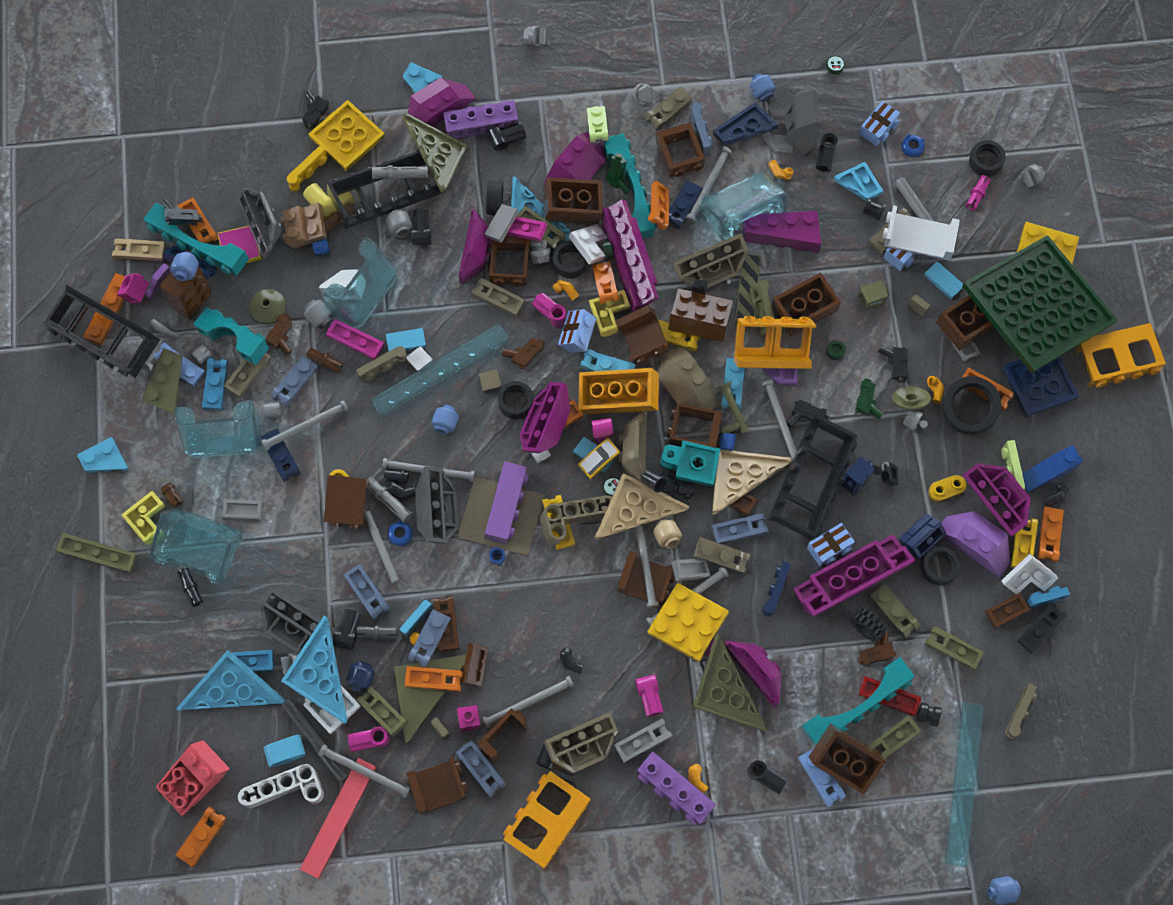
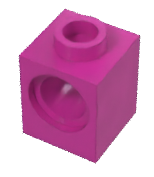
M138 273L125 275L117 295L132 304L140 303L149 282L144 280V277Z
M477 705L457 708L461 732L481 729Z

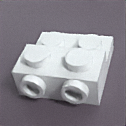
M341 686L348 719L361 706ZM307 698L305 699L304 707L330 734L343 724L342 721Z

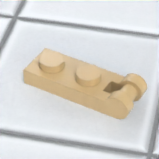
M115 239V250L112 251L111 257L115 260L163 261L166 244L162 241Z

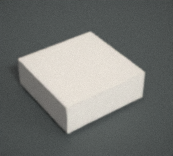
M421 346L406 357V360L418 373L433 362L432 358Z

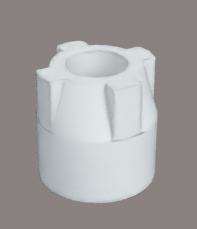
M548 450L540 454L531 453L537 463L551 456Z

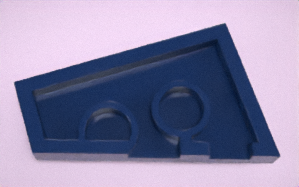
M755 102L714 129L713 135L726 146L778 129V124Z

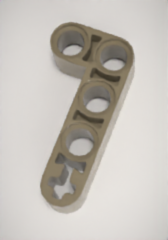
M600 496L548 505L540 516L546 542L550 545H558L566 535L565 525L603 519L612 496ZM584 507H588L591 513L586 512ZM566 510H570L573 516L568 515ZM547 513L553 514L555 519L549 518ZM552 531L557 532L559 534V537H555L552 534Z

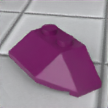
M440 77L411 95L408 114L433 127L444 120L443 112L460 110L475 101L476 98L466 85Z
M588 132L577 135L554 161L547 177L591 180L605 163L602 141L590 142V133Z
M474 209L471 210L458 275L459 283L461 284L484 271L486 263L489 264L490 261L488 250L489 247H492V239L486 238L484 235L488 225Z
M549 382L547 388L541 391L533 400V404L529 409L519 434L523 451L540 454L558 444L570 413L568 389L565 383Z
M977 463L962 475L975 494L1011 537L1027 525L1031 498L1006 467Z
M726 641L724 645L730 657L770 704L776 708L780 702L782 675L780 667L766 657L768 654L763 647H758L755 643Z

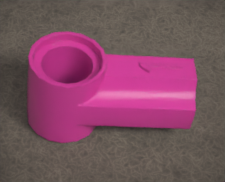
M544 293L538 294L532 302V306L549 319L552 326L557 328L563 327L566 320L565 308L562 305L556 304ZM557 314L562 315L560 318L554 317Z
M611 418L591 421L595 442L601 444L607 438L611 439V435H613Z
M655 674L635 679L646 717L663 713Z
M382 727L348 734L351 752L385 747L390 742L389 733ZM379 732H383L384 739L381 742H376L375 736Z

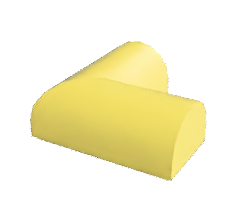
M317 183L311 184L305 189L303 196L310 205L317 202L322 205L324 221L334 215L333 212H337L331 198L325 194ZM350 191L338 195L343 207L355 202Z
M624 290L618 292L619 301L613 302V300H609L606 303L600 304L599 298L589 300L593 316L596 317V324L602 337L613 335L618 331L613 314L630 309V304Z
M151 491L121 516L146 545H149L161 536V531L150 518L163 509L165 505Z

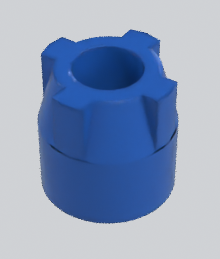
M326 238L312 243L316 256L330 253Z
M730 433L720 434V449L733 451L736 436Z
M499 547L493 548L489 553L490 562L501 566L505 560L503 549ZM496 555L501 556V559L496 561L494 560V557Z

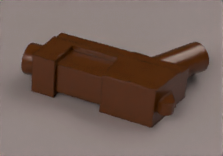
M287 314L278 316L273 329H270L265 338L267 345H271L277 350L280 347L285 355H289L292 352L286 344L288 340L287 333L293 324L289 320L290 316Z
M532 338L523 348L517 347L515 351L504 348L502 356L512 358V363L519 366V369H525L532 362V359L544 349L543 345L545 343L541 339L536 340Z
M889 630L880 641L874 643L875 647L859 652L860 657L857 658L859 665L863 664L866 667L879 661L891 660L896 656L892 642L888 643Z

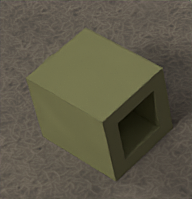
M880 280L860 287L858 296L864 310H868L885 304L889 291Z

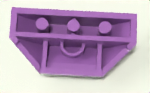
M975 511L947 516L943 520L942 525L946 531L943 539L1000 578L1011 563L1007 533Z

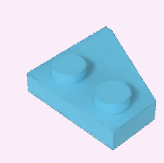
M412 62L403 74V80L412 88L414 93L440 77L443 78L441 75Z
M866 162L834 177L835 182L866 202L869 198L873 199L883 193V189Z
M112 437L77 454L86 473L129 470Z

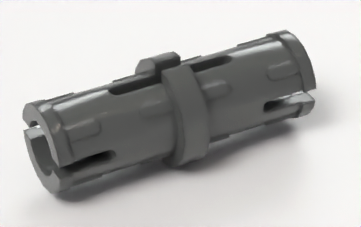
M375 625V627L357 626V638H374L376 641L380 639L397 640L398 632L396 631H398V627H380V625Z

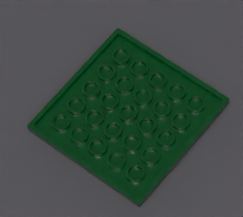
M1048 235L969 279L962 285L964 290L1031 373L1036 372L1118 321Z

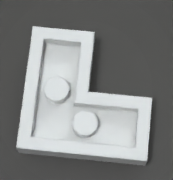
M598 224L570 233L568 237L589 265L604 259L605 255L598 247V244L605 242L608 237Z
M1029 554L1002 582L1015 594L1020 593L1030 582L1045 592L1058 577Z

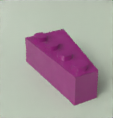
M817 211L744 215L742 230L745 242L763 245L773 244L781 248L792 247L803 251V249L810 250L813 253H819L821 236Z

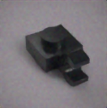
M889 461L883 462L882 466L873 465V474L881 475L882 480L890 486L898 485V466Z

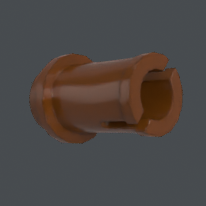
M167 483L161 488V494L167 497L173 508H177V504L179 506L183 504L184 500L175 490V485Z

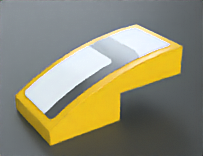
M607 438L592 450L578 466L589 479H592L605 469L609 462L620 455V451Z

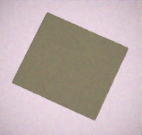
M476 477L457 537L528 555L542 509V500L545 498V495L521 489L524 492L522 503L517 504L516 509L520 510L518 519L512 523V528H515L513 538L508 539L507 544L484 539L498 483Z

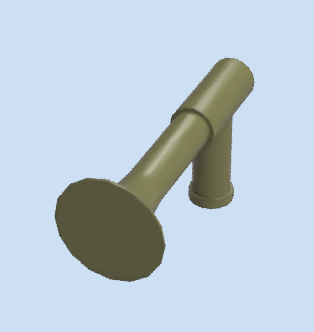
M732 381L715 389L720 390L726 397L736 422L720 429L722 433H730L739 429L740 433L743 434L749 431L732 395Z

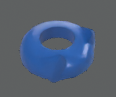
M908 134L901 144L902 151L909 157L920 156L925 149V139L917 135ZM915 141L919 147L912 149L909 147V142Z
M399 520L389 527L388 538L394 545L404 546L413 538V530L409 524ZM403 528L405 535L402 538H397L394 535L396 529Z

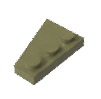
M163 348L142 401L175 415L178 414L177 399L180 392L178 388L182 370V355Z

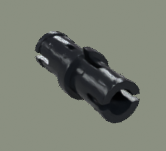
M188 567L180 569L177 574L182 582L183 592L187 594L192 607L200 606L204 601L200 596L198 584L194 581Z

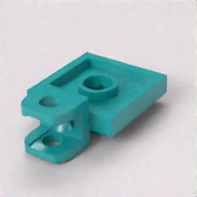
M683 440L681 447L666 445L664 447L660 466L676 471L675 479L713 487L720 449ZM698 459L703 466L696 468L692 462H696Z

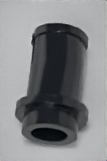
M385 469L384 481L399 482L401 485L408 483L409 472H406L404 469L402 471Z

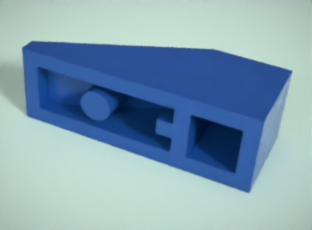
M1073 445L1022 473L1027 493L1079 467L1083 460Z

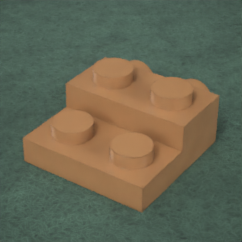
M317 202L304 208L296 206L283 211L281 224L285 228L286 233L283 234V240L287 245L297 249L327 238L323 210L320 203Z

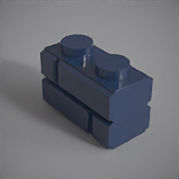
M859 457L846 471L841 484L852 495L856 496L862 487L869 482L874 472L872 462L866 458Z
M925 514L907 532L902 534L899 542L901 546L907 548L913 557L919 560L946 535V531L939 520Z

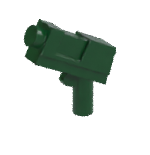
M616 153L611 157V166L607 173L606 181L616 189L620 187L626 195L631 191L625 183L624 171L627 161L622 158V154Z
M865 378L860 385L861 390L857 398L855 411L867 416L871 412L880 419L884 413L875 407L877 401L872 400L876 384L871 383L872 380Z

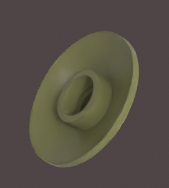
M264 289L257 292L249 302V312L252 318L262 324L277 322L278 316H282L286 311L284 297L281 293L272 289ZM265 302H269L268 306H264L263 304Z
M908 386L897 389L892 395V400L900 408L918 410L929 405L931 396L922 388Z

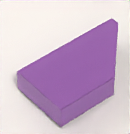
M165 263L151 277L150 284L152 286L145 293L149 299H152L161 289L159 286L171 272L170 267Z
M762 368L778 385L797 386L798 369Z

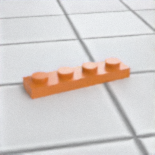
M115 273L100 304L118 314L125 299L118 296L117 293L125 276ZM95 312L83 338L102 346L114 322Z

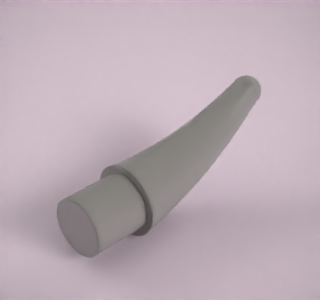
M155 319L151 320L149 324L159 333L171 337H181V334L171 331Z

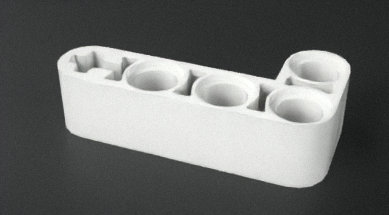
M303 764L241 789L238 794V800L246 808H254L301 789L304 798L309 803L318 804L324 798V791L316 770L308 764ZM311 770V777L306 780L302 779L303 772ZM286 778H292V784L289 787H283V781ZM272 785V793L264 795V788ZM312 789H318V796L310 799L309 792ZM247 794L252 795L250 802L245 800L247 799Z

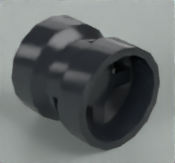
M922 702L916 721L920 723L929 721L930 726L937 727L942 708L935 706L931 709L927 703Z

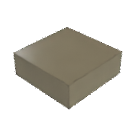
M914 295L908 307L924 317L930 304L918 295Z
M497 369L479 374L483 393L502 388Z
M437 717L431 721L432 727L443 740L450 737L449 732Z

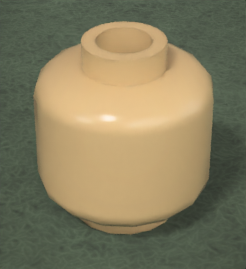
M664 519L659 521L653 531L659 545L667 549L678 546L682 538L677 524L672 520Z

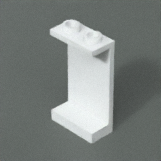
M893 206L892 212L887 213L886 223L889 224L888 228H884L882 239H885V247L950 261L954 253L960 220L952 218L950 225L897 214V206Z

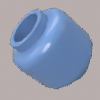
M759 73L752 77L753 81L749 84V88L755 99L763 102L774 96L776 88L769 75Z
M189 252L179 253L174 257L170 271L179 281L191 280L197 271L198 261Z
M444 405V407H438L435 410L431 424L436 432L447 435L455 430L459 415L455 412L454 407Z
M1010 876L994 878L987 889L989 898L997 905L1015 903L1021 894L1018 881Z

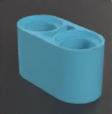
M294 735L263 747L270 768L306 755L300 735Z

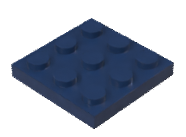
M1060 357L1034 373H1031L1020 359L1005 364L1002 367L1025 417L1076 400L1079 397Z

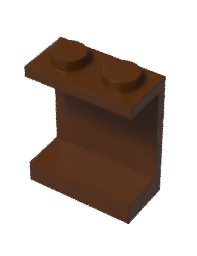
M649 305L615 321L617 328L623 331L632 355L629 357V360L634 364L642 365L648 359L659 357L669 350L655 310Z
M328 475L324 522H329V526L340 527L341 523L348 524V528L360 529V525H365L366 521H363L366 486H369V479Z
M629 551L617 592L648 601L641 559L636 557L637 553ZM649 561L655 598L659 605L662 606L663 601L668 599L671 592L668 589L669 582L673 583L675 579L672 564H670V567H666Z
M511 708L477 744L479 750L493 764L499 760V754L491 744L513 721L525 732L527 730L525 715L519 710L515 712Z
M453 757L449 758L450 761L419 772L415 773L413 770L406 773L420 814L466 799L465 793L469 792L465 780L461 781L459 774L462 773L459 761L455 762Z

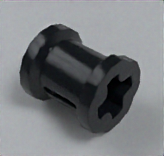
M869 198L863 214L868 213L877 217V220H880L886 205L877 204Z

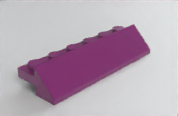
M621 199L609 208L603 207L601 222L608 237L607 240L611 243L614 254L613 258L630 304L631 312H635L659 299L655 288L658 282L637 220L631 217L627 202Z
M891 535L880 542L875 540L812 574L810 580L793 588V593L803 606V611L815 617L913 564L915 559L907 548L901 546L896 537Z

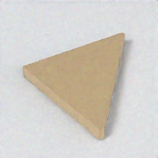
M720 449L715 477L712 514H717L790 465L792 458Z
M623 473L594 539L597 540L687 511L690 506L662 492L656 493L640 481Z

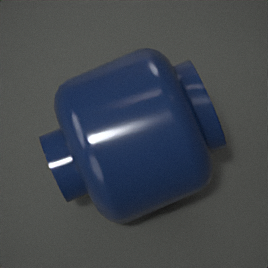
M357 661V663L351 665L346 681L351 684V689L362 692V689H368L371 686L375 670L372 669L371 664Z

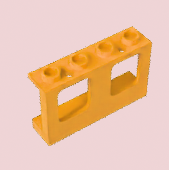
M744 316V318H738L734 363L738 368L811 369L812 361L809 358L812 328H816V324L808 317H800L799 319L781 317V319H774L770 316H764L762 319H755L753 316ZM745 327H766L764 347L749 348L743 346ZM782 327L803 328L800 348L780 347Z
M1151 323L1097 335L1075 348L1076 353H1082L1091 378V382L1088 384L1089 387L1096 386V388H1100L1110 382L1116 384L1123 382L1127 378H1140L1148 373L1155 375L1161 372V369L1166 364ZM1147 340L1156 361L1155 363L1136 366L1128 344ZM1110 348L1115 354L1120 370L1101 375L1092 353Z
M551 771L548 775L543 774L538 782L540 786L537 791L533 790L526 799L528 804L524 809L521 807L514 817L517 820L513 826L509 824L503 833L505 843L510 844L544 870L591 802L589 797ZM548 782L554 783L571 796L570 801L560 815H555L537 802V798ZM525 816L530 817L547 829V835L535 850H532L513 836V833Z

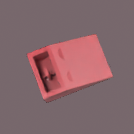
M202 740L190 744L156 788L179 814L184 816L220 782L230 768Z

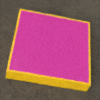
M249 226L217 233L220 246L232 243L243 249L249 258L247 263L262 260L260 250Z

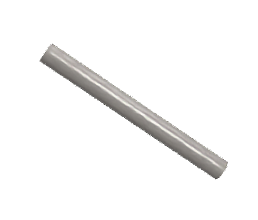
M370 511L364 513L366 523L392 584L399 581L372 514Z

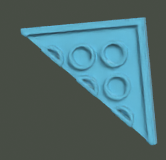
M513 177L511 207L516 208L520 212L524 206H527L544 218V204L526 186L524 187L516 177ZM548 221L566 235L565 239L558 244L571 241L568 237L571 233L569 228L562 222ZM551 233L548 237L552 239L554 235Z
M323 616L281 682L346 724L348 720L328 617Z
M227 650L176 709L181 711L283 704L286 700Z

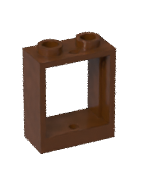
M691 122L656 132V143L670 178L674 176L680 177L687 172H697L704 168L705 158ZM689 138L696 158L673 164L666 145Z
M505 236L502 243L492 240L489 271L491 283L499 286L512 284L516 287L527 285L529 239ZM497 250L524 251L522 275L496 273Z
M677 403L676 409H672L670 420H673V426L668 427L666 438H670L669 445L681 447L684 440L715 447L722 412ZM680 415L713 421L709 442L704 443L676 437Z

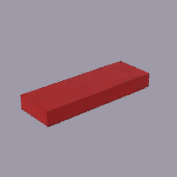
M864 676L858 696L868 699L877 690L881 682ZM898 689L895 692L897 695L888 702L884 699L879 703L915 717L922 697Z

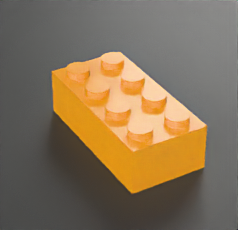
M653 368L579 372L578 410L586 415L658 411L659 373Z

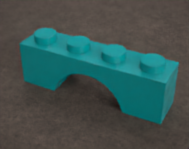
M206 307L193 323L200 334L212 341L222 336L236 337L237 345L235 349L242 358L254 365L258 364L269 349L265 342L266 339L261 334H253L247 326H239L231 317L225 318L217 309L211 310Z

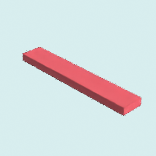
M360 758L356 760V763L375 771L377 768ZM351 770L300 868L301 871L317 879L320 878L370 778Z

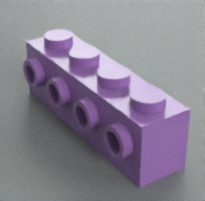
M502 101L496 104H485L479 107H467L461 110L443 112L447 135L455 139L488 134L495 127L506 128L518 124L515 101Z
M504 461L484 539L507 544L508 539L513 538L515 528H512V523L518 519L520 510L516 509L517 504L522 503L524 492L521 491L522 485L527 484L529 474H526L527 467Z
M653 751L637 770L639 775L637 778L643 784L647 785L649 783L655 788L653 792L662 799L663 797L667 798L670 801L669 805L677 812L681 810L685 813L686 820L693 825L697 823L700 826L716 805Z

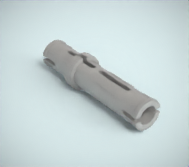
M389 165V167H372V179L428 178V167H392V165Z
M372 476L369 477V486H366V488L375 495L374 498L384 503L402 522H408L413 514L393 497L385 486H381Z

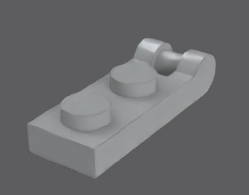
M663 718L614 745L623 763L673 737L672 733L666 729V723ZM657 729L661 734L658 737H656L653 733V731Z

